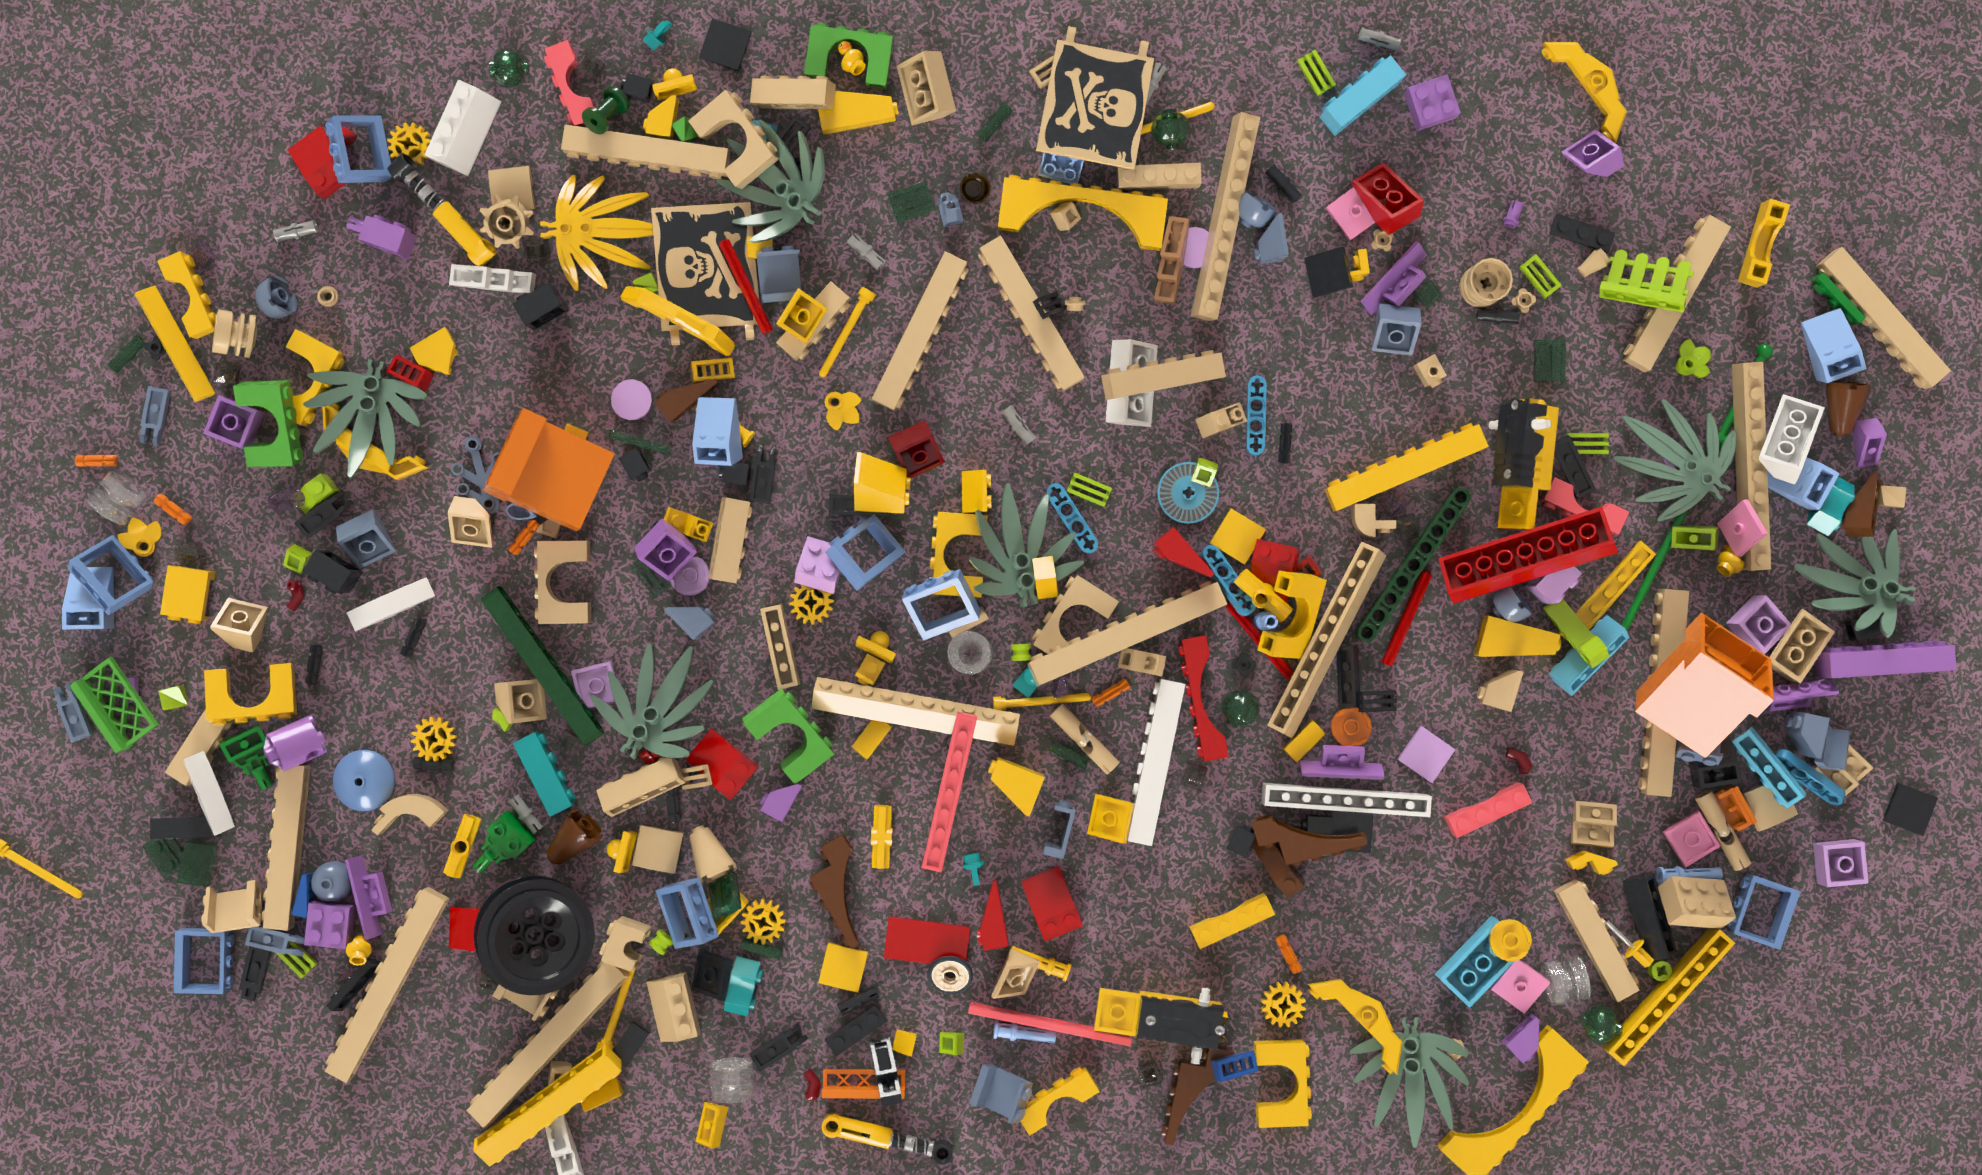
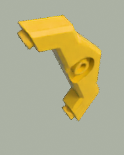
M1544 42L1541 45L1543 56L1547 60L1551 59L1552 62L1567 63L1605 116L1601 126V134L1616 143L1627 111L1619 101L1620 97L1612 69L1590 54L1585 53L1578 42Z
M627 286L620 296L622 301L634 307L643 308L663 320L669 318L672 323L678 326L681 325L684 331L705 341L714 350L725 356H730L736 346L734 341L720 328L645 288Z
M338 404L322 407L323 431L340 411L338 410L340 408ZM346 428L335 440L347 458L353 432L349 428ZM371 443L360 469L387 474L395 480H400L429 467L425 465L427 461L417 455L414 458L407 456L400 460L395 458L394 465L390 466L385 451Z
M1341 979L1308 984L1311 987L1308 991L1316 999L1319 997L1323 1000L1336 998L1382 1045L1380 1059L1384 1063L1381 1066L1389 1074L1394 1072L1397 1075L1403 1042L1393 1033L1394 1030L1381 1002L1352 988L1350 989Z

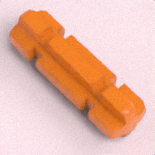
M77 455L75 457V465L80 467L117 466L118 457L116 455Z
M158 494L154 499V503L157 506H161L165 512L174 519L176 518L182 525H187L192 520V516L187 512H183V509L169 501L163 494Z
M535 519L528 521L527 527H524L515 538V543L509 546L508 550L512 554L518 555L522 550V546H525L534 535L533 532L537 531L540 524Z
M1122 679L1117 685L1114 684L1102 691V694L1093 696L1092 701L1096 707L1104 704V701L1107 702L1121 694V691L1128 690L1130 685L1126 679Z
M1284 934L1276 937L1275 940L1278 946L1281 947L1280 950L1287 964H1289L1291 972L1293 974L1300 972L1302 967L1297 961L1298 959L1291 945L1288 944L1287 937Z

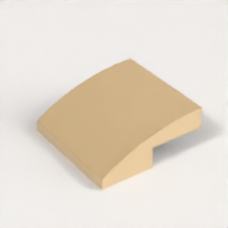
M530 165L488 170L492 206L494 205V195L497 194L501 200L512 199L517 195L519 196V202L526 210L536 208Z
M1849 744L1845 770L1819 769L1817 765L1813 768L1841 787L1847 795L1859 785L1858 781L1869 773L1873 766Z
M1763 784L1752 787L1742 793L1757 820V823L1754 824L1757 831L1773 827L1798 814L1794 804L1787 809L1784 805L1781 806L1774 798L1775 794L1770 788L1767 789Z
M1575 801L1571 844L1613 848L1614 826L1617 825V805Z
M640 824L632 865L675 874L683 833Z

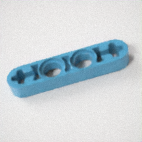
M1259 375L1253 376L1247 383L1246 450L1253 456L1260 455L1265 450L1266 380ZM1256 379L1259 383H1262V387L1258 389V394L1262 393L1263 397H1251V393L1255 394V387L1251 386V383H1254ZM1253 400H1259L1262 403L1260 411L1252 410L1251 402ZM1253 420L1261 423L1260 431L1254 432L1251 430L1250 424ZM1250 434H1262V438H1257V444L1261 445L1257 452L1250 448V445L1254 443V437L1250 438Z
M1058 483L1051 484L1047 488L1046 494H1049V501L1069 532H1074L1072 524L1076 521L1081 522L1084 526L1081 533H1075L1074 540L1084 553L1090 554L1095 552L1098 548V541L1064 487ZM1053 487L1061 489L1059 493L1061 499L1064 496L1067 498L1066 501L1061 502L1058 506L1055 504V502H1058L1057 497L1050 496L1052 493L1051 488ZM1064 504H1069L1072 507L1071 515L1065 516L1061 513V507ZM1086 531L1090 534L1086 536L1087 539L1094 541L1092 550L1083 547L1085 545L1083 538L1080 541L1077 538Z
M1206 546L1201 551L1200 558L1214 573L1212 577L1218 582L1235 610L1242 616L1250 615L1256 608L1252 598L1240 587H1238L1239 592L1237 594H1233L1229 590V585L1235 584L1234 581L1238 577L1216 546ZM1208 552H1209V553H1211V552L1214 553L1213 558H1212V557L1208 558V557L1206 556V555L1208 554ZM1219 560L1220 563L1213 567V564ZM1218 567H1223L1226 569V577H1221L1218 575ZM1243 594L1244 596L1237 601L1236 598ZM1248 602L1250 605L1248 609H1243L1242 605Z
M1784 749L1777 751V758L1798 782L1832 805H1841L1843 803L1846 793L1841 787L1792 752Z

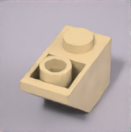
M1240 402L1195 419L1202 438L1247 422Z

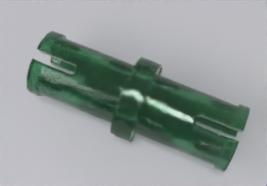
M1002 102L992 116L989 115L985 125L976 133L978 137L987 142L992 134L1002 127L1001 124L1013 110L1006 103Z
M135 335L125 347L119 349V353L107 365L114 372L118 373L130 360L133 361L134 356L144 347L146 342H143L140 336Z
M1056 739L1053 740L1052 744L1059 749L1051 745L1048 751L1064 758L1065 762L1069 761L1082 770L1086 769L1087 765L1080 762V760L1088 764L1090 758L1074 751L1075 748L1073 747L1069 748Z

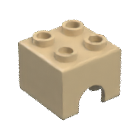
M624 916L614 920L613 923H610L606 935H609V939H607L606 943H603L600 954L603 955L601 961L630 972L639 965L643 954L637 953L631 948V941L643 943L645 937H649L652 926Z

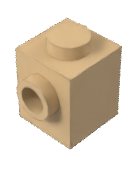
M1435 354L1413 366L1424 387L1430 385L1433 388L1443 383L1441 378L1447 376Z

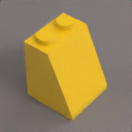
M857 452L854 476L855 511L904 513L905 505H909V493H906V490H910L911 478L907 477V469Z
M997 757L996 761L992 759L988 773L991 774L990 779L1026 816L1030 817L1045 778L1044 774L1001 757Z

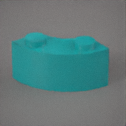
M1837 477L1820 510L1809 511L1806 524L1827 536L1833 530L1836 531L1842 524V516L1846 507L1855 499L1854 485Z
M736 956L724 1011L748 1017L750 1009L754 1010L757 998L753 997L756 983H760L763 970H759L761 962Z

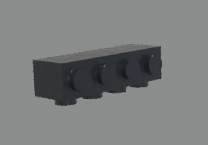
M1655 874L1632 875L1622 881L1623 891L1629 902V911L1634 919L1635 931L1639 936V940H1644L1641 947L1654 960L1669 959L1677 953V949L1665 914Z

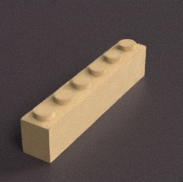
M1213 350L1201 352L1202 356L1195 357V353L1183 355V360L1177 361L1176 357L1164 359L1165 363L1158 364V360L1146 362V367L1140 368L1139 364L1127 366V371H1121L1120 368L1110 369L1108 374L1101 375L1105 399L1110 400L1226 377L1222 352L1214 354Z
M1574 879L1553 890L1612 999L1620 1002L1640 991L1636 985L1639 983L1638 979L1627 968L1629 965L1627 959L1623 954L1620 955L1617 950L1619 945L1613 936L1610 937L1607 931L1609 927L1605 924L1606 921L1603 918L1600 919L1597 913L1599 911L1597 904L1588 897L1587 893H1589V890L1585 883Z

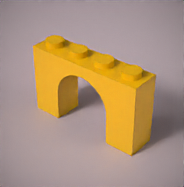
M297 329L294 330L286 345V348L309 360L314 372L340 370L345 361L343 359L345 354ZM314 380L308 391L292 397L293 405L296 409L297 424L306 427L307 424L313 422L316 408H307L303 403L324 393L332 385Z
M938 512V516H934L933 528H937L936 537L932 536V549H935V557H931L930 569H934L933 577L938 578L945 572H950L944 561V550L951 539L959 535L981 536L976 514ZM964 576L974 597L982 598V593L975 591L974 587L983 583V577ZM955 585L932 593L960 596Z
M1279 571L1274 591L1288 597H1295L1297 604L1296 613L1293 621L1286 629L1279 632L1263 630L1258 651L1272 657L1298 659L1303 657L1310 643L1327 580L1312 574Z
M292 663L270 665L271 688L269 695L264 702L250 708L241 707L234 703L231 696L230 672L227 669L204 670L206 720L213 723V725H225L226 721L247 723L248 719H257V721L262 722L269 721L270 717H278V719L284 720L291 719V715H297L295 671Z
M1303 1039L1253 1041L1257 1066H1286L1294 1072L1296 1078L1294 1091L1285 1100L1278 1102H1256V1123L1258 1127L1309 1126L1308 1119L1312 1118L1311 1107H1308L1311 1090L1310 1086H1307V1078H1310L1309 1065H1306V1058L1309 1057V1046L1305 1045Z

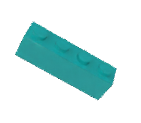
M536 731L514 742L513 745L549 817L575 805L574 800L576 796L571 788H567L565 784L567 778L562 770H558L555 764L558 762L553 752H549L546 746L548 744L546 736Z

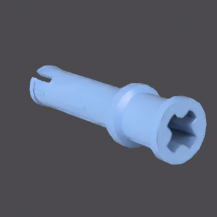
M1260 612L1255 615L1254 624L1260 630H1269L1277 626L1278 619H1275L1276 616L1268 612Z
M1675 866L1672 869L1658 867L1656 870L1659 885L1671 876L1722 880L1721 878H1723L1721 867L1683 869L1680 866Z
M995 1020L993 1038H1010V1041H1014L1017 1038L1055 1044L1056 1031L1018 1026L1016 1023H999V1020Z

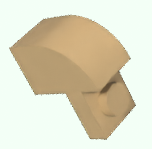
M1375 504L1351 505L1352 523L1361 535L1376 537V529H1378V533H1390V529H1396V520L1375 519Z
M1126 648L1121 650L1118 667L1162 676L1166 656Z

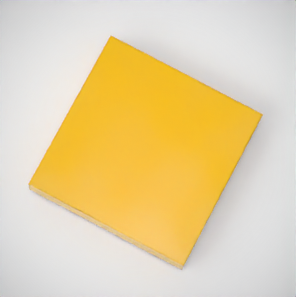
M1230 508L1209 544L1216 546L1222 552L1245 565L1255 549L1257 539H1261L1266 529Z
M1095 794L1087 834L1126 844L1135 803Z
M828 942L818 983L858 993L868 952Z

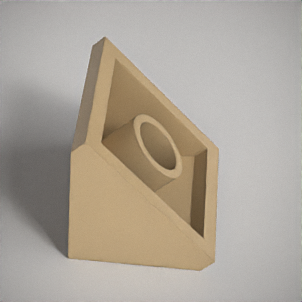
M1010 949L996 979L991 995L992 998L1025 995L1040 962Z

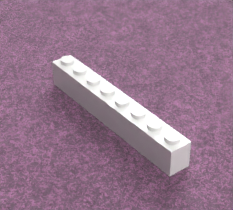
M1159 679V683L1155 682L1153 694L1156 695L1155 703L1151 702L1149 714L1152 715L1151 722L1146 723L1144 733L1148 737L1146 743H1142L1140 754L1144 755L1143 761L1138 763L1136 775H1139L1138 783H1134L1132 795H1135V804L1127 838L1129 842L1152 846L1185 689L1184 683Z
M1263 783L1261 803L1264 806L1430 817L1432 796L1419 793Z

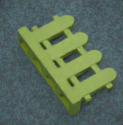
M1618 250L1614 257L1609 258V263L1612 265L1609 276L1604 275L1603 281H1601L1600 298L1684 313L1686 297L1689 293V290L1685 289L1688 277L1693 278L1694 271L1690 270L1691 264L1688 261H1681L1677 268L1669 267L1670 262L1668 258L1660 257L1656 264L1648 263V256L1644 253L1638 254L1635 261L1627 259V252L1625 250ZM1625 266L1633 267L1630 279L1622 278ZM1646 270L1654 271L1651 283L1643 282ZM1667 274L1675 275L1672 287L1664 286Z

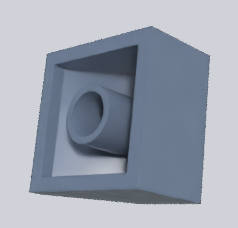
M1379 303L1375 317L1372 351L1412 356L1422 324L1420 308L1398 307L1396 305Z
M373 509L336 527L337 542L359 569L396 552L382 520Z
M1789 711L1784 720L1785 731L1801 755L1821 759L1830 718Z

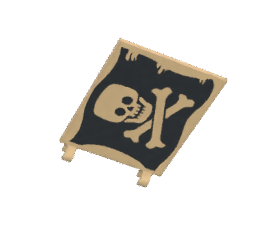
M1068 26L1066 40H1057L1036 151L1134 170L1154 58L1147 57L1149 42L1141 41L1138 55L1075 43L1076 28Z
M750 202L651 208L659 296L716 327L744 326L746 340H754L753 326L758 324L719 246L721 241L725 239L730 240L759 299L755 258L747 257V237H753V226L739 225L732 222L735 219L751 215ZM661 318L662 331H670L671 345H680L679 330H683V327L672 323L669 318H666V320Z

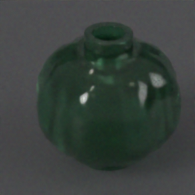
M501 49L494 54L493 60H489L490 77H495L496 83L502 87H516L522 82L525 74L529 73L528 62L523 61L521 55L513 49Z
M1176 109L1162 110L1161 114L1156 116L1151 126L1153 139L1157 143L1165 145L1166 149L1178 148V144L1187 138L1190 130L1188 119L1182 113L1177 112Z
M1241 689L1240 693L1237 691L1228 693L1221 703L1222 713L1227 718L1226 723L1237 728L1238 725L1247 726L1255 722L1260 713L1259 703L1255 701L1256 696L1244 689Z
M1597 1005L1592 1007L1589 1013H1584L1582 1029H1586V1036L1592 1042L1605 1045L1611 1043L1617 1035L1621 1036L1623 1024L1619 1023L1618 1016L1612 1008L1605 1005Z

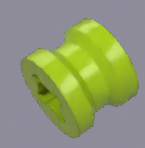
M1031 643L1011 644V649L1013 650L1011 661L1031 660L1032 656L1029 654Z
M659 929L656 932L657 936L648 943L656 952L664 955L667 952V948L673 945L670 935L664 930Z
M1659 959L1654 960L1649 967L1647 966V972L1658 981H1666L1671 977L1672 968L1669 963Z

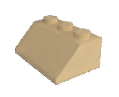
M923 51L897 65L911 125L943 118L956 112L941 51Z
M1801 609L1769 657L1772 660V670L1788 681L1801 684L1835 631L1806 610Z
M687 972L647 981L660 1041L678 1042L698 1037L701 1030Z

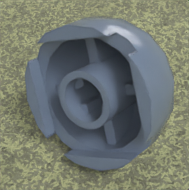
M1245 189L1244 195H1241L1239 202L1240 223L1248 228L1251 226L1258 228L1268 225L1278 211L1261 197H1252L1253 192Z
M279 276L265 279L255 291L258 309L271 318L280 319L291 315L297 310L298 302L295 294H293L292 298L287 288L289 283Z
M1514 585L1495 591L1493 595L1495 607L1492 609L1499 619L1503 617L1507 621L1520 622L1532 615L1531 609L1522 595L1520 596L1516 590H1513L1516 588Z
M329 861L320 865L315 870L311 878V888L320 900L338 902L348 897L352 892L345 863Z

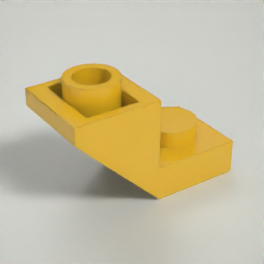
M671 507L667 508L664 520L682 534L707 542L713 526L712 522Z
M1584 850L1565 859L1568 867L1576 870L1586 867L1588 865L1587 862H1589L1594 872L1602 875L1612 872L1614 870L1613 867L1618 865L1613 859Z

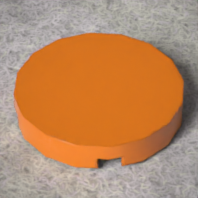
M1342 708L1333 716L1330 729L1332 736L1339 744L1343 746H1361L1368 740L1372 731V724L1367 713L1359 712V708Z

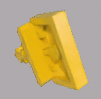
M446 327L410 347L418 365L428 371H438L446 375H450L452 371L450 367L454 356L458 355V351L455 349L456 344Z

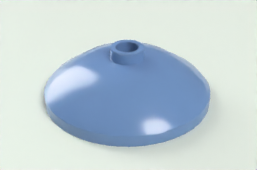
M357 750L347 754L337 764L333 775V787L337 797L344 805L357 811H371L379 808L390 798L395 786V775L391 764L384 756L371 750ZM358 778H361V779H362V781H363L362 785H358V783H357V779H358Z

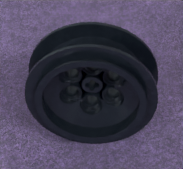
M530 875L506 882L485 900L475 921L473 938L475 951L480 963L496 983L514 993L532 996L548 994L559 990L581 973L593 950L595 929L592 915L586 903L570 887L554 878ZM529 908H533V916L530 918H526L525 911ZM552 914L554 916L552 923L545 924V917ZM513 922H517L518 928L513 932H509L508 926ZM532 929L536 931V933H534V937L528 935L531 934ZM551 935H557L556 942L548 944V938ZM521 943L519 951H511L513 944ZM533 950H541L539 957L531 958Z

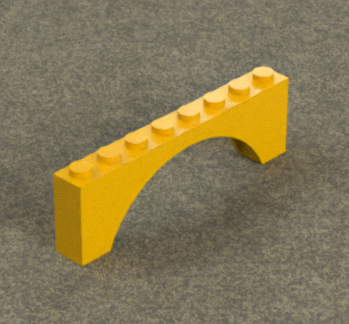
M1009 175V178L1004 177L998 230L1019 232L1021 227L1034 214L1057 203L1069 201L1088 202L1104 207L1121 218L1133 232L1139 248L1160 251L1162 248L1168 199L1163 198L1164 196L1160 194L1144 196L1142 192L1131 191V194L1123 193L1121 189L1113 188L1110 191L1102 190V187L1099 186L1083 188L1081 184L1070 183V186L1062 185L1060 181L1051 180L1049 183L1041 182V179L1038 178L1022 180L1020 176Z
M1546 1025L1539 1033L1537 1050L1539 1073L1537 1083L1531 1098L1522 1111L1503 1126L1484 1133L1466 1134L1450 1130L1437 1145L1467 1175H1489V1171L1502 1162L1503 1156L1507 1151L1515 1148L1517 1140L1530 1131L1531 1125L1536 1120H1540L1544 1116L1545 1110L1549 1105L1557 1102L1560 1093L1572 1085V1080L1586 1070V1065L1589 1061L1549 1025Z

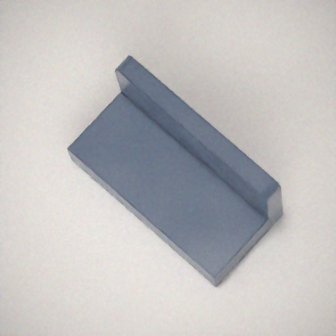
M1828 725L1821 759L1815 758V763L1819 769H1846L1850 740L1849 730L1832 729Z

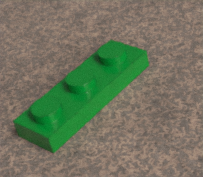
M1824 272L1816 275L1811 280L1814 284L1813 289L1828 299L1827 304L1831 308H1841L1848 324L1856 325L1866 318Z

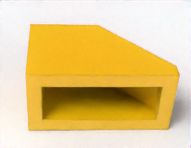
M670 96L648 113V118L644 119L643 130L646 131L645 133L648 137L673 140L675 130L672 124L676 122L679 106L677 96Z

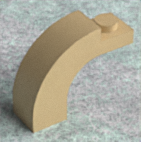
M421 794L404 795L392 799L380 808L384 814H381L374 821L375 826L372 828V831L376 835L384 833L402 814L415 815L428 827H432L449 810L439 801Z

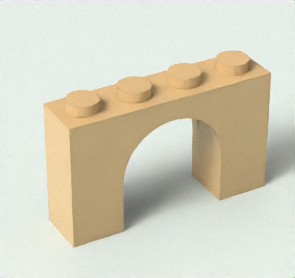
M724 90L693 116L689 123L699 137L705 140L710 139L728 124L739 123L743 127L747 137L746 148L738 159L723 170L735 187L743 189L780 158L776 154L778 150L773 143L767 142L765 139L766 133L759 125L756 126L752 121L754 117L747 108L744 109L740 104L742 100L738 94Z
M537 541V546L534 547V556L537 558L534 575L538 579V587H535V599H538V607L535 608V619L538 620V624L592 623L591 603L563 602L553 594L550 586L551 575L559 565L566 562H591L590 541Z
M1076 575L1075 578L1071 576L1065 585L1067 591L1064 595L1059 594L1054 602V605L1057 607L1053 613L1049 611L1045 616L1043 622L1046 624L1043 629H1037L1033 635V645L1047 654L1051 653L1049 649L1061 645L1062 648L1069 646V643L1062 637L1059 630L1060 617L1067 608L1074 605H1085L1108 619L1119 601L1080 576Z

